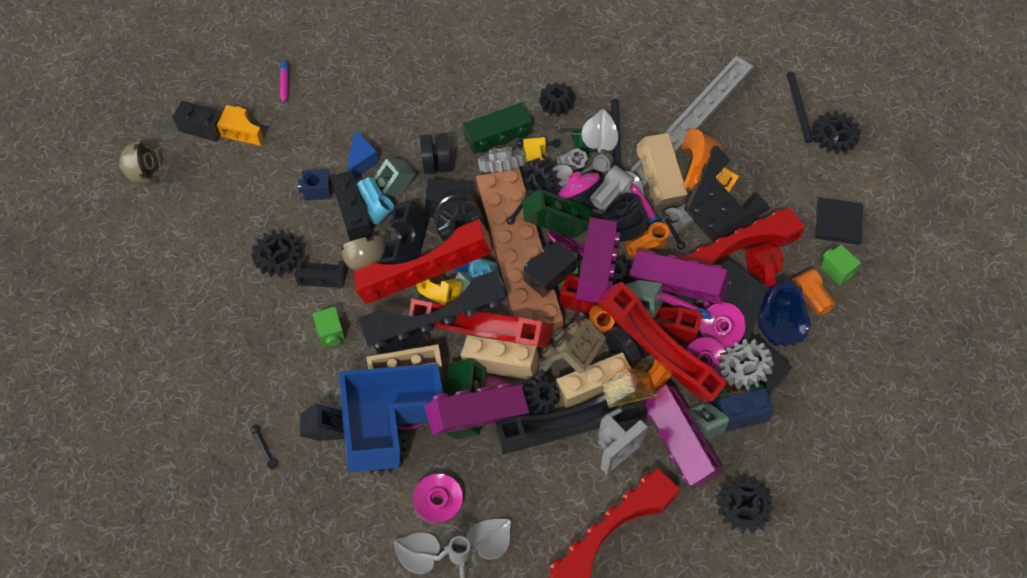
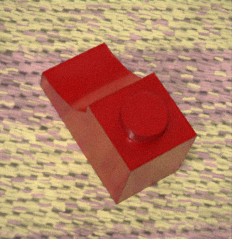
M772 243L746 249L748 271L766 286L776 284L775 274L782 271V262L784 261L782 251Z

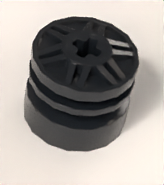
M459 190L449 191L440 196L435 203L433 209L434 222L437 233L444 242L457 228L480 219L484 226L479 205L474 197L467 192ZM457 219H458L459 221H462V220H463V223H462V224H460V223H458V222L455 223V220H457Z

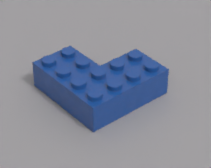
M438 364L339 371L347 472L399 468L400 447L397 425L429 422L425 405L433 401L432 397L443 394Z

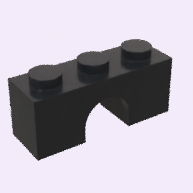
M352 170L330 176L349 241L364 237L366 239L371 238L369 222Z
M412 202L394 206L389 225L397 232L398 240L385 243L384 253L378 262L379 264L394 265L417 259L427 215Z

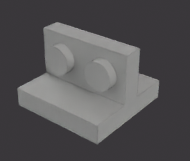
M609 414L601 420L598 442L604 451L600 468L606 475L643 445L648 427L641 420L627 432Z

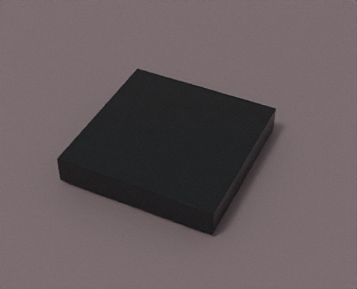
M818 198L815 239L860 245L862 242L863 204Z

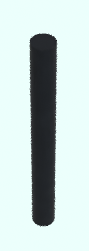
M788 72L786 76L805 143H812L814 139L795 73Z
M612 99L611 117L616 124L619 136L617 145L612 149L613 167L617 165L622 169L619 100Z

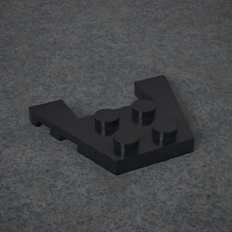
M713 146L709 153L711 156L707 164H704L701 178L698 184H695L684 210L710 240L716 241L767 212L771 207L759 194H753L743 207L735 201L716 179V176L730 162V159L718 146Z
M728 260L720 265L728 271L730 277L723 302L731 303L738 307L745 317V334L738 343L741 345L744 339L749 343L767 287ZM677 294L675 295L676 297L686 302H689L693 305L697 301V299L681 296Z

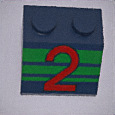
M727 383L712 401L714 407L728 416L729 422L725 432L768 422L775 411L766 388L760 383L759 387L751 384L749 390L746 389L745 385L737 389L735 384L730 386Z

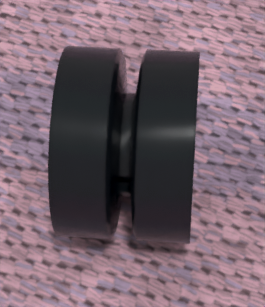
M437 133L435 143H433L431 134L420 135L424 175L435 174L436 164H438L440 173L451 172L447 133Z
M634 193L620 194L606 211L602 210L604 220L617 222L616 231L620 232L619 241H630L640 237L647 231L650 225L641 198Z
M620 325L614 326L604 334L610 352L614 356L623 352L630 367L651 355Z

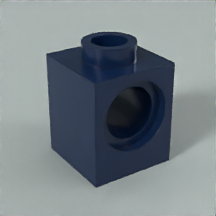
M329 169L302 171V179L298 180L299 193H303L304 200L331 199Z

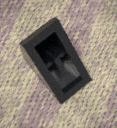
M771 350L770 353L774 365L771 366L773 373L766 374V382L760 380V384L766 388L769 397L788 377L792 369L791 365Z

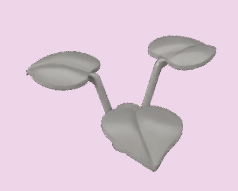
M605 109L600 110L595 116L590 118L582 128L584 143L589 148H598L599 154L594 158L591 166L580 172L581 175L586 174L592 169L598 172H609L612 169L613 156L605 150L610 151L614 149L618 143L619 136L613 118ZM562 164L551 169L552 172L556 171L555 178L560 181L557 183V186L562 189L569 181L568 176L573 174L572 168L569 165ZM625 171L634 178L632 184L636 185L644 195L643 184L640 178L631 171ZM630 187L625 193H631Z
M490 519L479 522L469 529L466 538L463 536L452 538L449 546H445L444 551L440 554L439 541L432 534L425 532L413 533L406 537L395 539L394 548L401 564L412 573L426 574L431 572L434 567V560L440 561L445 555L449 554L450 561L459 565L460 578H465L464 563L469 560L470 551L476 552L478 550L479 555L487 560L498 559L506 553L510 543L511 521L509 519Z

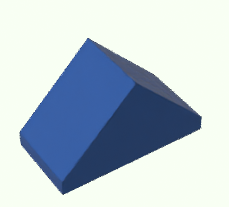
M354 132L347 170H352L355 179L379 163L376 150L359 132Z

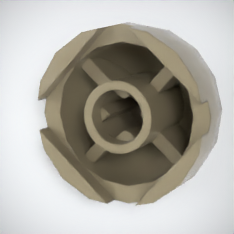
M143 139L128 144L121 152L119 163L121 171L130 181L138 184H149L160 179L156 178L157 169H162L161 157L157 148L152 149L149 145L152 144L149 140ZM151 170V174L146 176L145 171Z
M373 236L374 241H371L364 237L345 243L343 247H340L344 263L353 271L372 263H378L384 253L385 238L383 236Z

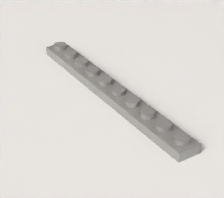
M735 56L667 129L665 133H669L675 155L681 149L687 131L690 129L699 130L752 72L753 65ZM640 158L629 171L635 173L640 178L643 189H645L648 181L644 177L643 164Z

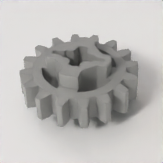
M509 146L493 148L489 150L490 153H486L485 156L478 158L479 169L485 173L489 171L491 173L503 172L505 170L510 171L526 163L525 152L523 150L519 151V149L512 150V147Z
M744 339L743 344L739 345L737 342H734L735 348H726L728 354L721 355L723 362L719 363V366L722 370L723 378L727 380L730 386L735 384L736 388L740 389L742 385H745L747 390L750 389L751 384L759 387L758 381L766 382V374L773 373L771 366L774 365L770 350L766 349L764 343L758 345L757 341L753 340L751 344H748L747 340ZM732 367L734 368V370L736 371V373H733V372H732V370H731Z

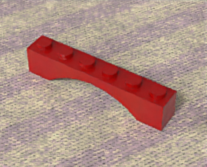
M790 207L783 211L777 210L764 220L758 219L745 229L739 228L732 235L726 238L720 237L713 244L707 247L701 246L694 253L688 256L682 255L679 258L684 261L696 260L707 266L718 265L725 257L747 247L760 246L767 243H772L777 247H784L801 239L805 226Z
M480 219L457 228L439 247L418 259L394 265L372 263L354 271L355 291L367 305L492 253L489 234Z
M569 275L564 280L560 291L559 306L589 315L591 308L597 305V303L576 299L579 277ZM660 307L653 319L674 341L689 345L696 339L703 313L683 307ZM602 313L598 316V318L605 320L607 314Z
M623 282L612 285L597 302L605 312L700 402L713 401L727 384L709 365L697 359L675 342L654 321L641 300Z
M411 299L408 316L432 313L447 305ZM484 312L467 318L465 314L456 317V322L448 325H443L442 322L433 325L436 329L548 349L552 329L551 324L543 321Z
M658 468L652 474L650 472L646 473L639 481L641 485L635 491L632 488L627 491L622 497L623 502L618 507L612 506L605 513L604 517L606 519L600 524L594 523L587 530L586 534L588 536L582 542L579 540L575 541L568 549L569 554L563 560L558 558L550 566L549 578H590L594 557L601 544L614 530L632 519L645 515L661 514L678 497L680 489Z

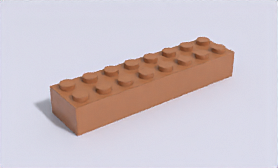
M515 168L510 171L505 170L503 172L476 176L477 193L495 261L499 265V276L505 285V296L509 314L511 317L538 320L551 324V336L559 328H563V318L555 290L553 289L542 298L523 281V268L525 264L531 259H536L543 250L536 225L524 221L523 208L516 216L513 225H508L506 222L507 217L512 216L525 197L526 190L520 169Z

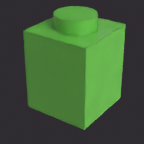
M840 245L835 250L829 249L823 255V262L820 268L841 286L856 274L861 262Z
M335 307L312 313L322 347H333L345 340Z

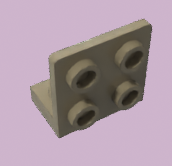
M587 318L578 323L574 321L567 328H559L552 335L553 340L548 345V349L544 348L542 350V357L538 364L542 367L563 357L581 374L587 370L606 337Z

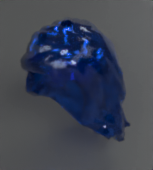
M785 280L773 285L766 292L763 304L761 305L763 311L759 318L758 328L768 338V342L774 346L782 345L787 347L789 344L795 346L796 342L804 341L805 337L808 336V330L811 328V318L808 315L806 299L802 289L792 281Z

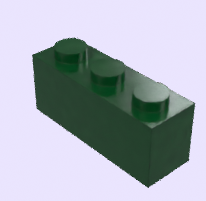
M521 102L463 123L464 137L473 154L484 153L495 146H503L517 138L527 137L532 133V119Z
M538 189L522 201L524 221L572 238H577L588 230L590 217L592 218L591 210L588 206L542 189Z
M472 358L449 363L445 393L449 397L455 396L456 392L462 390H469V393H474L477 389L484 387L486 367ZM480 427L445 434L454 439L480 435Z

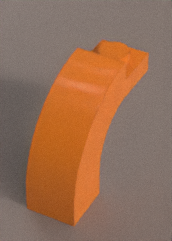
M698 129L688 130L681 146L682 151L693 156L690 169L683 184V187L690 191L693 190L695 184H698L702 175V168L704 164H707L711 156L709 153L712 147L718 146L722 150L718 140Z

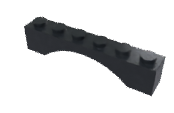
M494 270L474 277L466 290L456 300L435 312L418 316H403L380 310L362 316L358 320L367 346L369 348L374 346L376 350L388 346L387 341L396 338L398 342L411 337L410 333L420 330L421 334L434 329L433 325L441 322L443 325L454 323L457 321L456 317L464 314L466 318L480 313L479 309L487 306L489 310L503 305L501 301H504L506 296L497 271Z
M638 383L614 389L593 401L567 410L543 415H518L496 421V435L502 455L598 429L600 428L601 420L608 414L617 423L642 417L645 402Z

